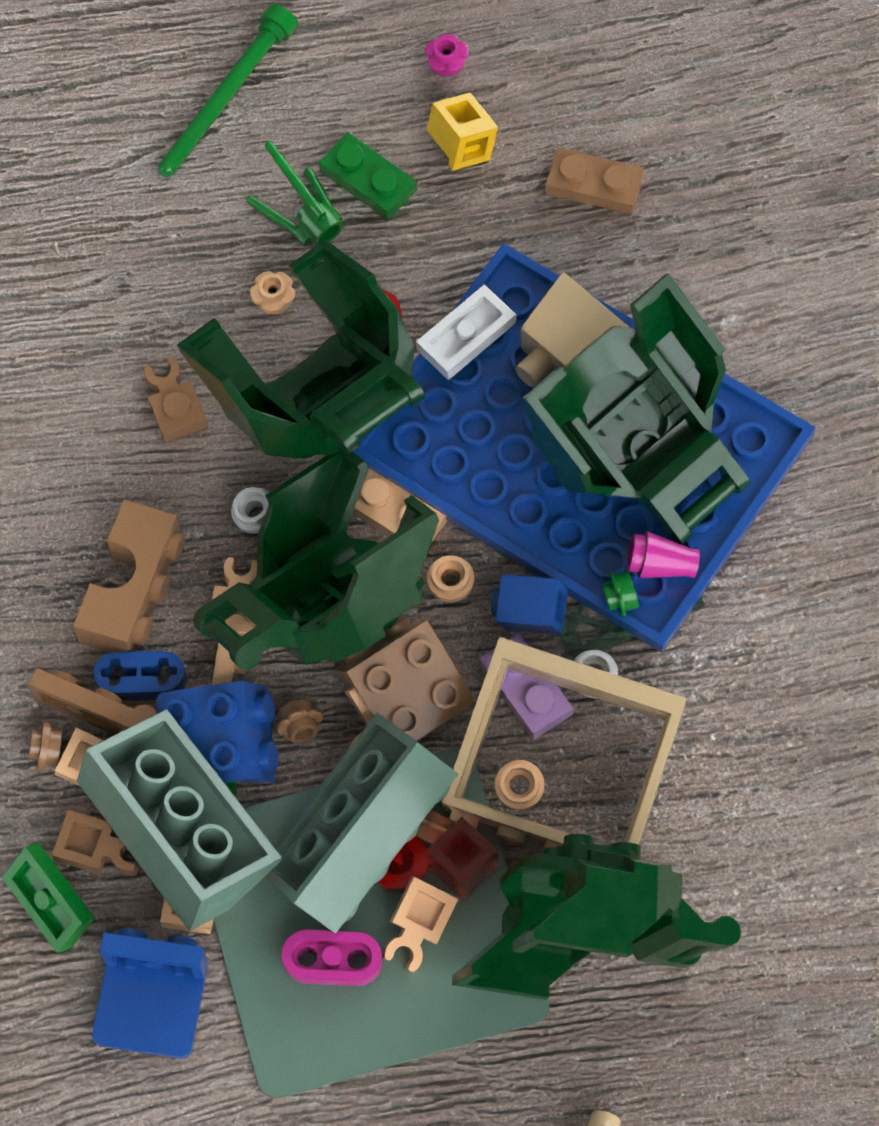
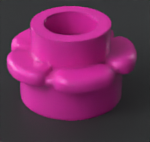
M442 34L437 40L433 39L427 44L425 55L428 57V65L436 74L449 77L458 74L462 70L465 59L469 56V50L466 43L458 41L455 35ZM444 51H450V52H451V54H449V55H444V54H442V53H443Z

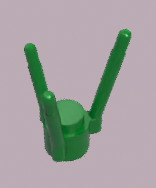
M266 141L265 148L305 202L297 213V218L300 220L299 226L253 196H248L246 202L293 234L302 246H306L310 241L315 246L325 239L331 242L341 232L344 224L341 221L342 216L333 207L314 171L307 167L304 173L317 199H314L274 143Z

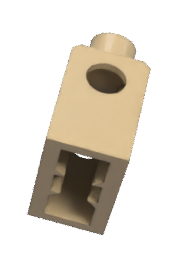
M564 272L522 326L521 348L528 355L515 367L516 373L523 382L534 388L557 367L563 368L610 327L629 326Z

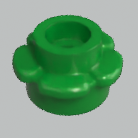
M610 571L609 577L611 581L602 583L609 610L620 609L621 616L626 617L627 611L639 608L630 573L626 571L615 575L613 571Z

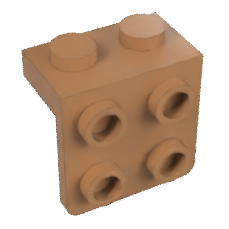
M407 616L397 619L392 627L384 630L386 634L384 638L367 649L344 658L345 663L334 669L344 686L352 687L356 690L372 718L378 712L416 741L473 703L471 691L431 625L425 619L413 618L409 621Z

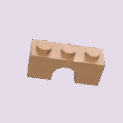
M124 499L107 543L112 558L135 568L134 575L126 584L117 588H105L90 583L73 624L79 643L110 653L134 652L137 650L138 645L144 646L147 643L153 624L152 618H149L155 602L162 603L169 585V576H166L171 561L179 560L185 544V534L181 532L177 515Z

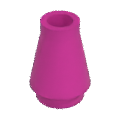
M645 531L644 535L633 534L628 548L626 570L637 573L638 578L680 576L695 578L699 566L700 550L686 547L648 531Z

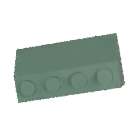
M167 709L86 749L77 778L78 784L189 931L230 910L280 863L282 859L280 854Z
M377 712L274 845L282 859L265 877L295 905L336 934L341 926L355 915L359 903L374 883L385 876L391 861L404 844L415 837L421 822L434 805L447 795L450 785L458 773Z

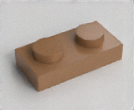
M557 147L546 182L545 194L633 214L644 177V167Z

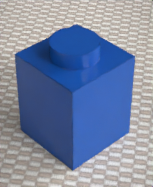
M502 574L500 588H495L492 594L491 612L496 617L495 622L506 631L562 636L568 589L560 580L555 578Z

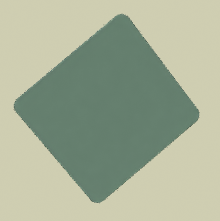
M460 748L448 749L434 753V755L454 769ZM475 765L464 799L488 806ZM320 786L248 806L244 809L274 847ZM442 800L432 808V810L448 818L450 817L451 813L443 810ZM453 822L450 831L455 832L457 837L456 839L451 837L444 850L419 838L426 845L428 851V873L422 881L457 898L458 901L438 943L432 944L423 939L420 945L423 959L419 968L414 972L405 970L406 964L410 959V952L406 947L400 946L395 950L391 961L383 959L382 969L378 977L364 986L304 984L293 980L285 971L281 955L285 941L292 934L301 930H331L295 905L266 877L255 885L230 910L214 918L260 1090L266 1096L274 1099L285 1098L541 1022L547 1016L549 998L543 1000L452 985V975L502 933V914L509 902L500 889V878L506 873L508 867L499 838L496 836L495 827L479 822L477 829H472ZM378 882L374 883L359 903L355 915L345 922L338 931L368 934L378 942L382 952L384 945L391 938L399 936L402 928L389 921L404 890L388 891ZM306 952L300 956L299 963L303 966H311L316 962L317 956L314 953ZM355 955L349 960L348 964L354 969H360L366 965L367 959L362 955Z

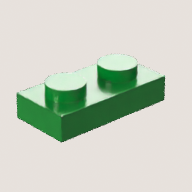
M349 132L319 162L320 172L388 221L417 191V181Z
M40 843L26 846L1 877L57 954L71 949L95 920L92 913Z

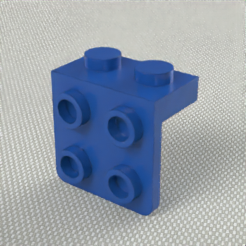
M244 680L167 691L158 695L156 699L157 714L166 709L170 712L224 783L237 781L254 785L275 783V770L279 763L278 750L272 741L271 721L275 717V704L267 686Z
M119 929L118 934L104 932L100 954L106 967L92 1032L95 1044L105 1048L179 1059L189 1057L193 1049L209 965L204 948L197 946L198 942L194 939L183 936H169L166 942L148 939V934L135 929Z

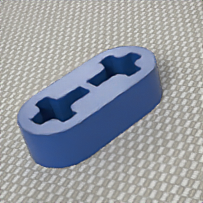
M167 651L107 653L97 661L93 671L97 688H103L116 694L122 701L156 700L162 692L184 689L187 682L183 662L177 655ZM164 666L170 667L171 673L176 675L170 676L168 683L160 685L155 676H145L159 675L161 667ZM121 667L123 674L126 676L120 678L119 685L113 686L109 678L104 676L112 675L113 668Z

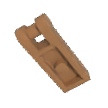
M36 668L28 683L35 701L114 735L157 714L156 710L150 705L143 704L131 708L121 704V698L106 689L96 688L95 692L81 687L76 678L57 669H54L52 673H48Z

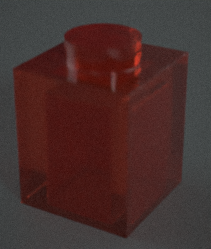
M463 817L457 820L426 850L428 868L462 902L498 868L497 850Z

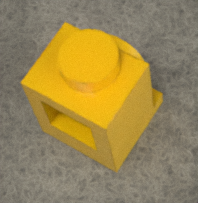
M466 93L432 103L427 131L448 156L449 168L455 171L489 161L498 126L471 93Z

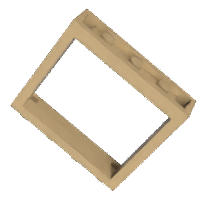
M499 637L453 769L458 775L451 783L449 792L442 800L443 810L451 813L449 819L453 820L454 823L472 829H477L480 822L498 828L496 836L520 845H524L525 839L528 838L545 844L543 849L563 846L564 836L569 835V833L464 799L507 670L510 669L664 720L624 841L640 845L687 698Z

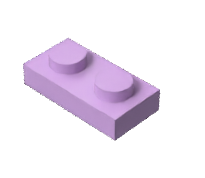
M519 633L509 639L528 646ZM495 648L479 658V665L485 674L487 673ZM510 669L507 670L500 695L533 740L573 715L574 708L557 685Z

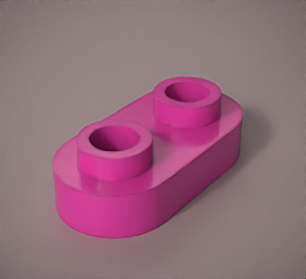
M301 930L292 934L285 941L281 955L287 974L293 980L304 984L364 986L378 977L383 965L382 952L378 942L370 935L361 932L337 931L335 934L333 931ZM306 952L314 953L317 956V960L311 966H303L299 963V958L302 954ZM355 955H362L367 959V963L360 969H354L349 966V960Z

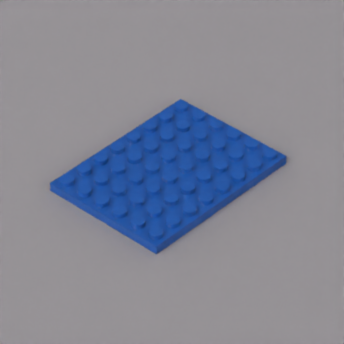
M503 243L454 309L485 284L516 314V323L449 380L419 353L413 361L412 377L422 388L425 399L414 407L408 404L371 433L360 439V446L352 452L362 458L368 468L446 515V520L538 577L560 580L567 587L569 596L662 653L810 442L816 427L734 378L724 374L714 402L711 433L721 440L750 480V485L740 494L734 492L691 530L692 537L683 545L700 550L699 566L695 578L686 576L638 578L637 573L629 572L639 608L627 611L626 617L621 616L620 609L610 611L602 583L611 581L609 577L610 571H613L615 575L627 571V554L632 535H644L645 531H648L668 540L670 539L663 531L659 520L635 498L568 492L554 475L555 470L529 438L533 429L522 398L533 388L523 382L515 370V367L528 355L521 348V329L559 278V275ZM596 298L631 328H636L634 319ZM717 469L674 507L679 516L721 479L719 470Z

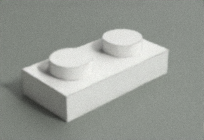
M484 284L416 341V349L449 380L516 323V314Z

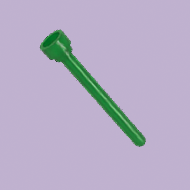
M271 3L259 19L261 24L258 27L260 33L160 162L158 170L162 176L171 177L175 174L271 46L279 44L282 40H288L296 30L298 21L290 11L279 4Z

